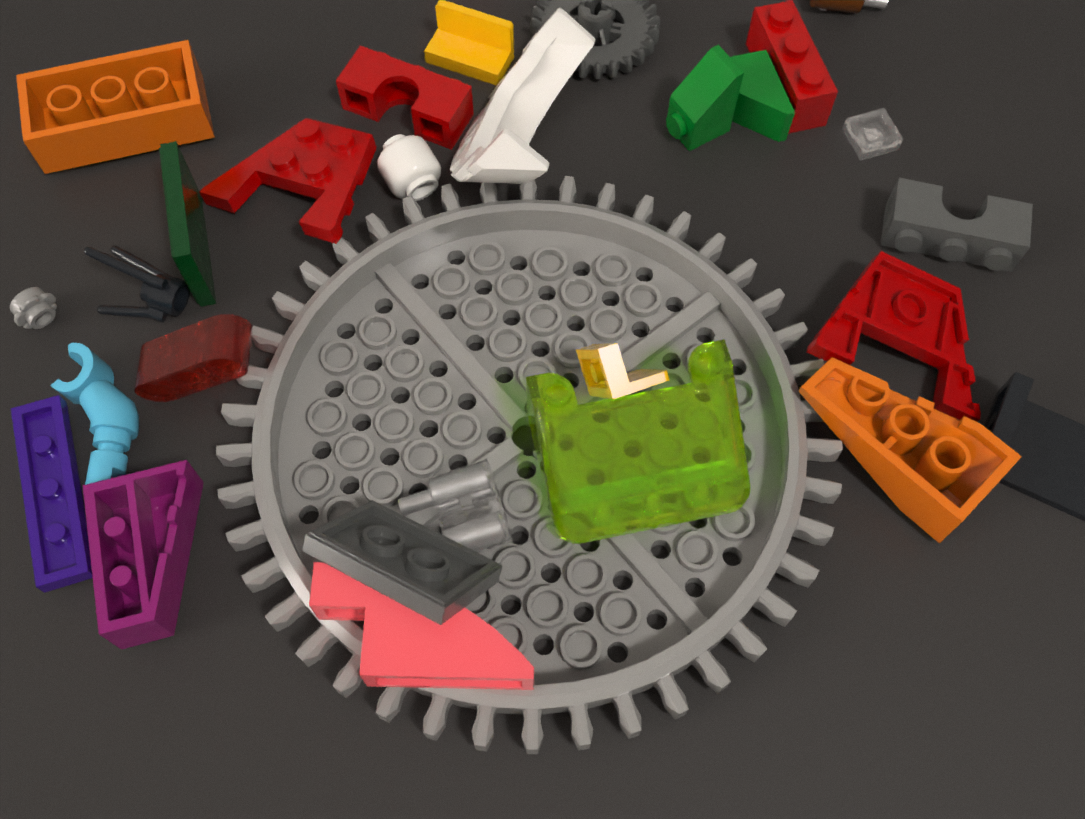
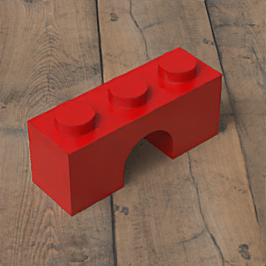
M793 0L755 7L746 39V46L750 53L767 50L795 111L788 134L826 126L838 90Z
M359 46L336 79L342 109L379 122L389 108L401 104L411 105L415 136H420L426 141L450 150L453 149L474 115L472 86L458 79L448 78L426 70L422 66L404 62L384 52H377L363 46Z

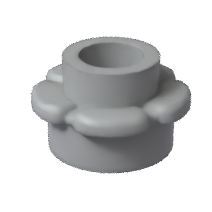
M30 287L21 291L10 304V311L14 315L15 324L26 329L46 327L56 316V298L51 293H45L39 287Z

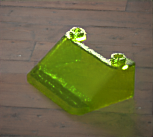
M725 339L701 344L693 350L688 362V374L691 383L625 395L616 399L610 398L578 405L572 384L563 376L554 373H544L526 377L527 416L553 527L562 539L570 543L582 544L738 511L745 505L750 495L751 486L733 364Z

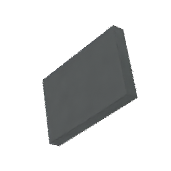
M373 500L306 533L302 549L303 552L439 625L445 623L498 583L502 566L499 563Z

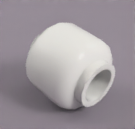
M398 134L391 137L384 143L383 151L377 160L378 171L397 198L403 199L412 196L415 201H419L432 194L438 187L441 165L426 141L420 136Z

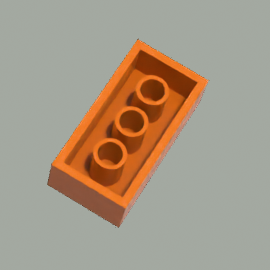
M189 40L16 75L23 142L44 174L159 150L161 148L160 144L177 141L178 145L215 138L203 75Z

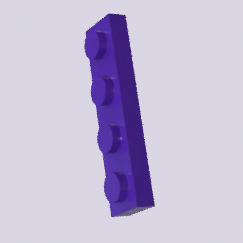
M60 395L10 408L36 588L46 593L91 579L93 577L87 522L67 403Z

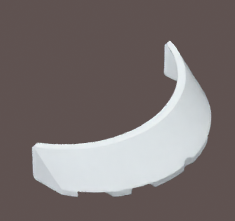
M558 8L522 50L524 52L497 84L488 97L490 99L470 125L450 166V170L453 172L451 176L457 181L525 184L548 171L549 162L531 148L529 143L549 107L595 43V38L562 8Z

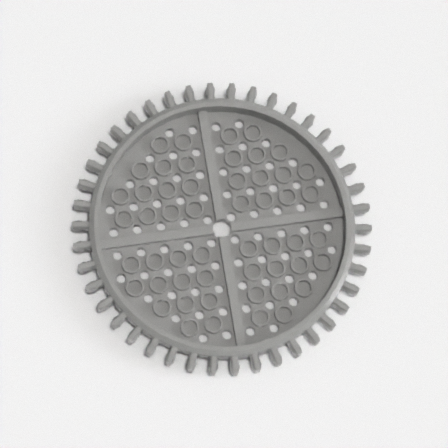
M565 176L559 188V201L536 200L537 186L535 180L520 184L521 200L498 201V190L495 183H481L480 198L482 204L460 207L458 194L451 184L442 185L441 194L443 213L425 218L418 203L412 196L403 198L404 217L408 226L393 233L388 231L381 219L374 213H371L365 218L370 239L374 244L358 253L342 237L337 244L332 243L335 256L343 266L331 277L325 274L319 267L307 261L299 266L305 283L309 288L316 291L306 304L279 291L272 297L278 313L284 318L293 321L284 335L253 325L249 334L255 346L262 351L274 354L269 367L262 368L250 364L235 363L232 370L239 385L247 388L261 389L257 404L222 403L221 414L228 425L253 427L252 442L216 446V456L223 466L238 467L252 465L253 480L217 489L218 499L226 509L240 508L257 503L261 519L226 532L228 543L237 552L250 549L267 541L269 542L275 556L264 563L254 566L241 575L243 581L251 592L255 593L268 588L285 577L288 579L295 592L284 601L275 605L265 615V618L279 632L310 611L321 625L311 636L303 641L295 654L309 668L321 660L335 643L339 642L353 655L348 663L338 672L333 687L345 698L351 695L362 681L359 672L364 621L319 620L310 608L309 601L314 562L322 561L302 551L305 534L371 500L402 515L398 499L412 495L415 490L430 489L431 485L485 467L492 487L486 496H493L497 499L495 506L485 508L479 503L482 498L470 496L441 507L433 506L405 517L440 534L441 529L446 525L459 527L499 513L506 534L502 537L501 541L496 544L485 542L469 548L502 566L499 581L465 608L493 626L534 667V690L386 687L378 699L375 713L380 719L388 723L400 711L403 700L410 689L432 698L430 707L423 718V733L426 738L437 741L446 728L447 714L452 704L477 710L476 720L472 728L474 746L476 750L486 752L494 738L493 724L496 713L523 714L524 725L521 737L527 754L539 753L544 738L541 726L542 714L568 712L570 715L571 737L578 750L589 749L593 727L587 709L609 703L614 704L618 714L619 726L627 738L639 736L642 730L641 715L634 704L632 695L653 687L658 691L664 708L675 720L684 716L689 708L686 696L677 685L674 675L693 665L700 673L705 684L715 693L719 694L731 683V680L725 668L712 655L711 650L724 638L728 639L744 657L755 663L767 650V647L760 637L742 622L749 610L754 607L764 613L771 621L783 627L790 622L797 612L785 599L767 588L773 575L778 573L795 584L809 588L820 571L807 561L787 552L792 536L811 544L825 546L833 535L835 527L800 514L803 499L834 504L842 489V484L806 476L807 460L819 462L836 461L843 450L841 440L807 438L806 422H823V420L806 400H801L798 385H803L824 365L823 359H816L790 365L784 350L794 348L802 343L808 330L805 323L800 322L773 331L765 318L773 315L780 309L785 294L778 288L752 301L742 291V288L753 279L757 263L752 258L739 264L730 273H724L714 264L722 253L726 239L724 235L718 232L707 240L699 251H696L683 242L687 237L691 219L690 214L683 211L673 220L670 228L664 232L649 224L652 220L654 197L645 195L636 205L633 216L629 217L613 211L615 207V185L605 183L598 194L596 207L575 203L577 190L574 177ZM454 259H461L464 261L462 264L459 265L450 263ZM521 264L526 268L520 271L514 270L512 267ZM585 270L588 272V275L577 276L574 272ZM645 275L651 280L648 282L640 281L637 277ZM425 282L428 284V286L424 289H417L414 287L417 283ZM481 288H488L491 290V292L486 295L477 293V291ZM548 293L553 295L554 298L552 300H542L540 296ZM607 299L615 300L618 304L615 306H607L603 303V301ZM676 305L681 311L671 312L667 309V306ZM384 306L392 308V310L386 314H381L377 312L381 307ZM446 312L456 314L452 319L446 320L441 318V315ZM508 318H516L520 321L516 325L504 323ZM571 324H580L583 327V329L580 331H572L568 328V326ZM641 329L648 335L637 337L633 334V331ZM346 331L355 332L349 339L340 337ZM706 335L712 342L702 343L697 337ZM409 337H417L419 339L413 345L404 343ZM472 343H481L484 346L478 351L468 348ZM618 343L626 373L638 369L667 370L670 380L643 389L644 393L637 396L628 394L616 399L590 396L576 349L592 344ZM542 348L547 350L548 354L544 357H538L533 354V351ZM671 360L676 362L678 367L669 369L664 366L663 362ZM373 362H379L382 364L381 367L375 371H370L366 369L367 366ZM729 367H739L744 374L735 375L729 371ZM437 368L447 370V373L441 377H435L431 374ZM508 374L513 379L508 383H501L496 378L499 375ZM567 380H573L578 386L574 389H566L562 383ZM334 388L343 389V393L338 397L328 396L329 392ZM703 392L709 396L710 400L706 402L699 401L695 398L694 394ZM400 394L409 396L405 403L398 404L393 401ZM465 400H471L476 403L470 410H464L459 407ZM536 406L542 410V413L537 416H530L525 411L529 407ZM600 412L606 414L609 419L600 423L596 422L592 416ZM670 419L675 423V427L672 429L663 428L659 421ZM361 421L371 422L370 427L364 431L355 429L357 423ZM523 425L532 428L540 426L549 436L548 442L542 448L533 451V456L524 455V451L517 447L512 440L513 433ZM727 426H738L742 430V434L732 435L728 432ZM427 427H434L438 430L437 434L433 437H424L421 433ZM500 433L505 437V440L499 444H494L488 438L492 434ZM559 440H568L573 446L568 450H560L555 444ZM627 446H634L640 451V454L636 457H630L624 453L623 449ZM322 448L332 450L330 455L324 459L315 457L316 453ZM696 452L703 453L708 461L697 463L692 459L691 455ZM390 454L399 456L398 462L394 465L388 466L382 463L383 459ZM456 461H463L467 464V468L461 472L452 471L450 466ZM524 467H529L536 473L533 477L524 479L518 475V472ZM590 474H598L604 479V482L600 485H591L586 478ZM665 480L671 484L672 490L662 492L657 489L655 483ZM354 482L360 485L359 489L353 494L343 493V488L348 483ZM734 487L739 490L741 497L732 499L726 495L724 489ZM560 502L566 506L567 510L561 515L551 513L548 508L552 503ZM623 509H629L635 513L636 518L633 521L626 522L619 517L618 512ZM310 511L319 513L315 522L311 524L302 522L306 513ZM691 516L701 517L705 521V527L694 528L690 525L688 518ZM515 532H524L527 534L528 540L522 545H517L511 542L510 537ZM591 538L598 543L599 547L593 552H588L582 549L580 543L584 539ZM656 545L664 546L668 550L669 556L665 559L656 558L653 556L651 548ZM726 552L736 554L739 558V564L736 566L726 564L722 554ZM550 568L555 569L559 572L560 578L554 583H548L541 576L543 571ZM617 576H626L631 581L632 586L627 590H620L613 584V579ZM697 583L702 588L703 595L700 597L690 596L685 590V585ZM510 599L518 601L521 605L518 613L513 615L506 614L501 608L503 603ZM579 607H587L592 611L593 618L588 622L578 621L574 616V611ZM651 614L662 616L665 620V627L658 630L651 628L647 623V617ZM539 639H548L552 642L554 648L551 653L541 655L534 649L535 642ZM613 646L622 647L626 651L627 658L623 662H613L607 653L609 648Z

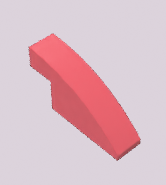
M314 562L309 606L318 619L364 621L359 675L367 687L534 690V667L493 626L464 607L445 623L439 625L326 563Z

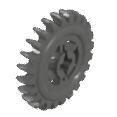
M537 0V6H533L531 11L530 32L533 36L558 8H562L595 38L594 46L575 70L578 71L579 78H586L588 73L592 74L594 79H601L603 73H606L610 78L617 77L618 70L628 73L632 71L633 65L640 66L644 63L645 57L650 56L654 52V45L659 40L660 17L656 15V4L653 3L649 6V0ZM613 19H617L620 23L613 22Z

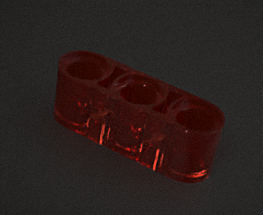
M220 314L144 343L140 351L135 393L141 398L150 401L169 402L246 375L249 367L252 324L240 316Z

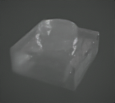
M885 108L846 118L842 128L860 161L897 151L903 141L901 134Z

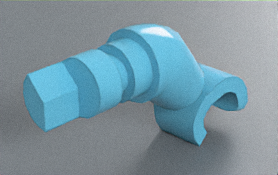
M74 342L68 345L69 356L82 366L81 372L73 381L63 382L57 379L50 386L74 404H80L90 420L89 431L94 435L92 445L97 450L92 451L90 454L85 485L123 476L126 474L128 457L123 452L130 450L131 440L136 439L139 432L137 406L113 385L114 373L106 362L85 345Z

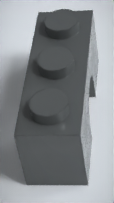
M898 178L885 207L881 237L882 246L896 248L902 252H916L941 257L946 261H960L985 266L991 270L1009 272L1015 269L1029 250L1033 204L988 195L973 219H961L949 213L942 202L943 186Z

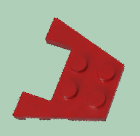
M305 118L203 187L199 193L206 205L236 213L261 184L315 198L317 201L298 222L305 235L337 244L343 234L341 228L344 216H350L354 206L352 195L356 185L363 184L377 146L373 135L370 133Z
M881 251L861 273L810 342L806 352L826 362L833 357L851 365L855 360L860 333L938 369L933 409L958 420L965 416L976 422L979 421L981 416L979 403L972 402L970 385L976 382L974 368L966 363L963 345L969 341L961 288Z

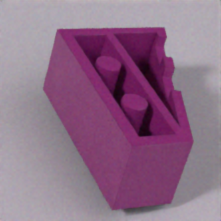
M188 460L83 485L98 633L121 650L171 637L175 634L204 484Z

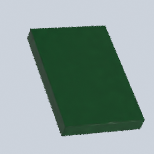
M177 141L160 144L159 152L172 258L197 304L201 307L216 304L202 196Z

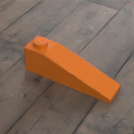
M833 357L799 389V393L842 441L899 510L939 544L965 520L1022 457L981 423L965 416L961 420L933 409L935 403L920 396L915 401L891 390L886 381Z

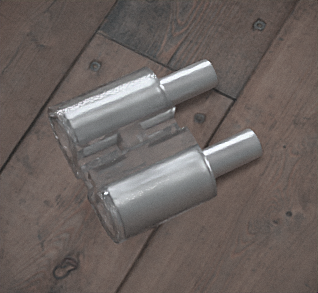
M488 459L428 479L430 489L398 499L403 516L435 506L440 517L438 520L442 535L477 553L513 541L507 516L502 507L501 496Z

